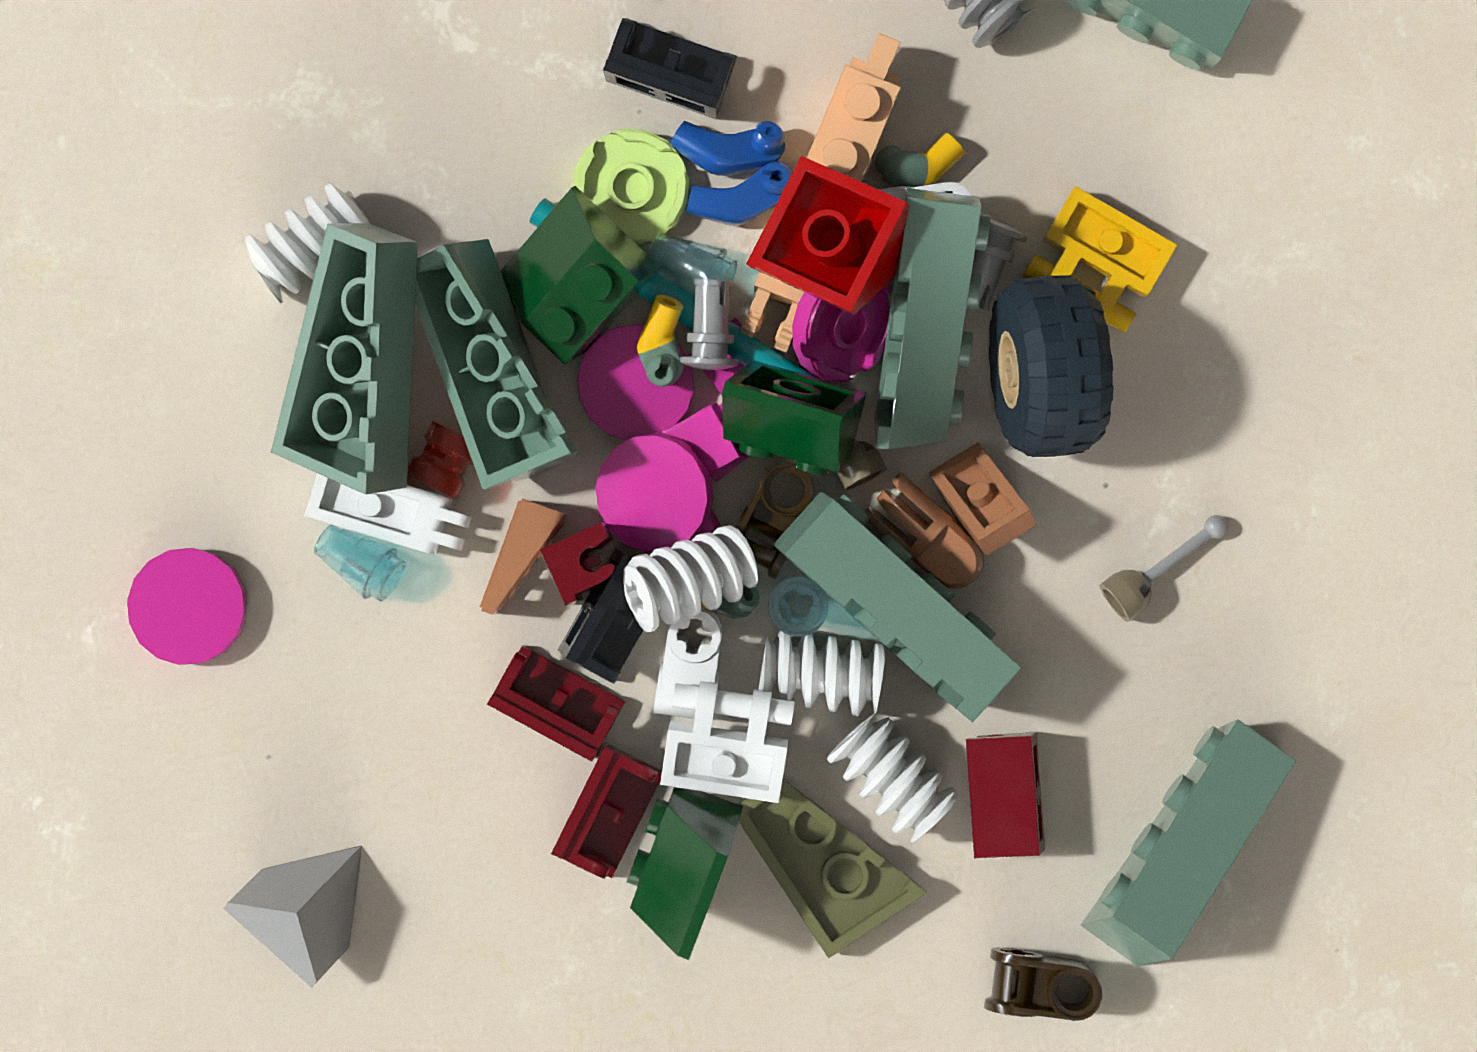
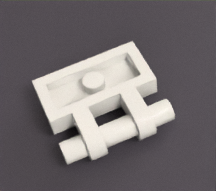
M700 681L699 687L676 683L672 707L695 710L696 712L694 724L670 721L660 785L779 803L788 739L765 736L767 722L791 725L795 702L771 698L772 692L754 689L753 695L717 690V683ZM713 714L749 719L747 733L713 728Z

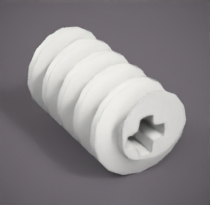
M328 183L325 185L329 204L324 206L312 196H308L305 198L309 215L307 218L304 219L292 209H288L285 211L289 228L287 231L284 232L269 221L265 224L268 243L264 245L251 234L245 237L250 260L267 287L280 303L283 300L279 284H282L296 294L302 290L299 271H302L314 280L327 224L371 223L350 191L344 193L333 184Z
M731 525L721 526L713 533L698 534L692 541H678L671 548H657L650 556L648 554L634 556L623 570L626 600L637 622L645 632L656 631L659 626V616L668 625L676 624L680 619V609L687 617L698 616L701 611V602L709 610H715L720 607L722 596L728 602H737L742 597L743 584L748 588H753L758 582V571L753 552L743 534Z
M781 628L773 643H769L768 636L766 638L758 690L770 692L775 685L779 688L781 700L791 701L796 690L800 689L802 690L806 708H812L820 693H825L828 710L831 712L837 710L843 697H849L852 715L859 716L868 700L873 702L874 713L876 714L885 665L884 647L882 644L875 643L867 658H863L860 641L852 639L843 655H841L836 637L828 636L820 651H816L813 633L805 632L798 645L793 647L789 629Z
M872 714L831 751L827 760L832 764L848 757L850 763L843 778L849 781L864 775L867 779L859 795L864 799L880 792L883 797L875 813L881 816L896 810L899 815L891 830L896 834L912 827L915 831L910 841V844H912L931 829L953 807L959 793L953 787L935 793L943 776L937 770L919 776L926 757L919 752L903 758L910 740L905 735L887 741L894 725L893 721L887 717L871 723L874 716Z

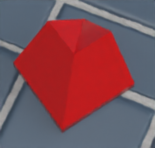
M801 156L746 264L750 268L855 315L895 277L910 205L906 201Z

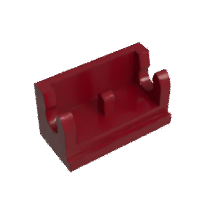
M599 522L540 549L565 605H572L584 600L583 593L592 590L593 586L608 579L615 570L614 564L602 565L595 572L591 570L600 565L601 557L597 554L590 556L588 554L595 549H602L614 539L607 525L603 522Z
M522 645L519 652H516L487 705L592 762L626 701Z
M1037 732L980 735L977 738H967L966 752L974 859L1040 856L1045 849Z
M607 743L551 854L600 878L605 879L606 876L612 878L661 781L662 770Z

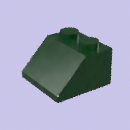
M574 186L571 187L503 267L501 274L521 324L566 365L591 347L595 340L606 331L661 267L581 190Z
M753 360L724 383L722 391L723 439L739 443V450L753 457L770 459L776 454L796 460L795 466L810 474L824 476L829 475L830 471L838 473L850 460L867 393Z
M674 787L669 802L657 798L645 830L646 833L656 836L650 853L638 849L626 883L637 886L630 909L677 956L689 960L728 859L743 806L703 791Z

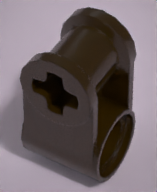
M790 463L779 464L766 473L749 507H745L735 527L746 538L753 552L756 564L768 569V576L775 580L787 557L773 544L811 503L814 492L813 483L808 473ZM780 473H793L804 484L803 498L794 506H780L773 501L770 495L771 482ZM751 535L772 545L774 549L769 550L749 540L748 536Z
M1001 947L991 949L990 958L996 962L992 995L987 997L984 1003L986 1010L1011 1016H1041L1080 1021L1091 1017L1099 1009L1103 998L1102 987L1093 970L1084 962L1076 959L1045 956L1021 949ZM1017 970L1015 991L1011 993L1013 974ZM1074 975L1084 977L1089 982V990L1082 1001L1069 1004L1058 998L1057 990L1063 979Z

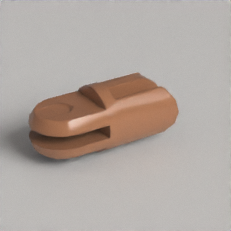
M899 472L892 480L894 485L934 522L930 525L902 499L887 489L880 493L877 501L918 540L914 543L882 513L870 506L864 511L870 517L868 522L883 535L888 534L913 557L911 559L926 573L929 572L945 587L954 589L970 585L979 577L983 569V551L964 528L903 473Z

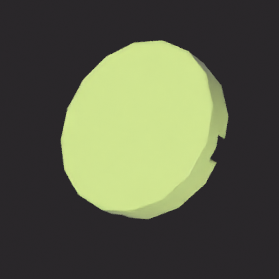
M623 128L603 136L585 149L574 170L573 187L576 186L639 247L659 241L678 225L688 206L689 178L682 158L667 140L648 130Z

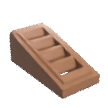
M523 498L521 501H518L481 601V611L494 615L505 607L541 557L540 549L547 547L564 525L565 518L567 517L566 514Z

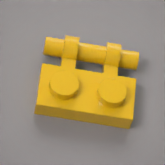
M1074 186L1043 238L1044 241L1063 251L1054 266L1034 254L1023 275L1029 278L1071 275L1078 262L1081 261L1108 277L1100 292L1094 288L1092 289L1096 293L1097 300L1102 305L1105 322L1125 333L1134 320L1136 313L1117 302L1122 292L1127 288L1137 295L1146 298L1173 254L1177 244L1079 187Z

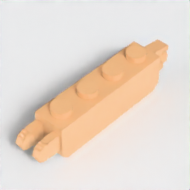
M878 33L866 62L853 57L850 65L845 64L807 156L808 159L863 182L901 88L899 84L902 77L889 72L900 41ZM759 272L754 284V292L756 294L742 326L741 333L753 338L754 334L759 331L765 317L764 311L770 298L788 305L790 310L785 321L780 324L775 336L776 344L774 347L787 353L793 339L792 324L797 305L804 292Z

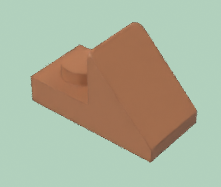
M979 443L974 444L928 472L958 524L972 536L985 556L1037 525L1029 507Z

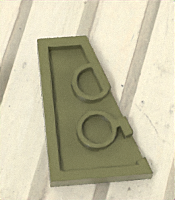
M784 778L782 779L779 803L744 798L737 803L743 806L738 821L828 959L927 894L924 888Z

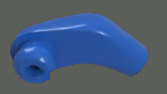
M684 121L675 132L670 144L677 152L710 174L728 176L760 169L770 162L778 161L785 151V136L781 127L771 121H763L757 124L756 129L735 134L716 133Z
M774 161L766 164L743 183L735 187L712 188L692 185L686 214L729 226H742L750 223L776 206L793 170L783 162Z

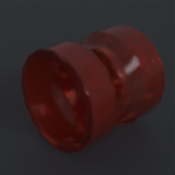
M432 420L424 435L426 446L421 455L412 458L408 465L407 474L433 489L458 500L465 486L463 476L468 466L474 464L464 437Z

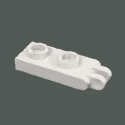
M318 473L304 514L305 517L432 555H436L439 544L462 551L465 539L443 533L445 523L449 522L469 528L472 519L470 516L450 510L453 499L407 485V488L365 495Z

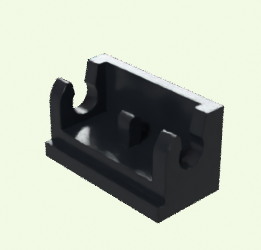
M622 18L603 72L606 82L716 119L737 56L644 26L628 18Z
M616 547L606 565H615L614 572L608 579L593 586L558 648V651L566 659L613 684L617 681L623 665L643 632L633 611L629 607L624 592L623 570L633 557Z

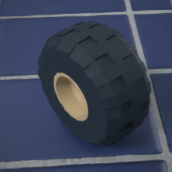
M1072 275L1040 276L1014 280L997 295L998 299L994 301L992 307L988 349L994 407L1004 438L1008 440V444L1011 447L1021 451L1026 456L1055 457L1083 453L1104 436L1106 426L1110 422L1114 386L1113 358L1111 355L1108 325H1106L1104 311L1100 301L1095 296V291L1077 278H1073Z

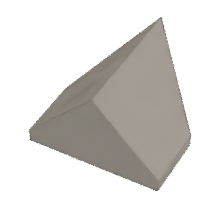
M362 845L263 868L223 909L312 988L349 948Z

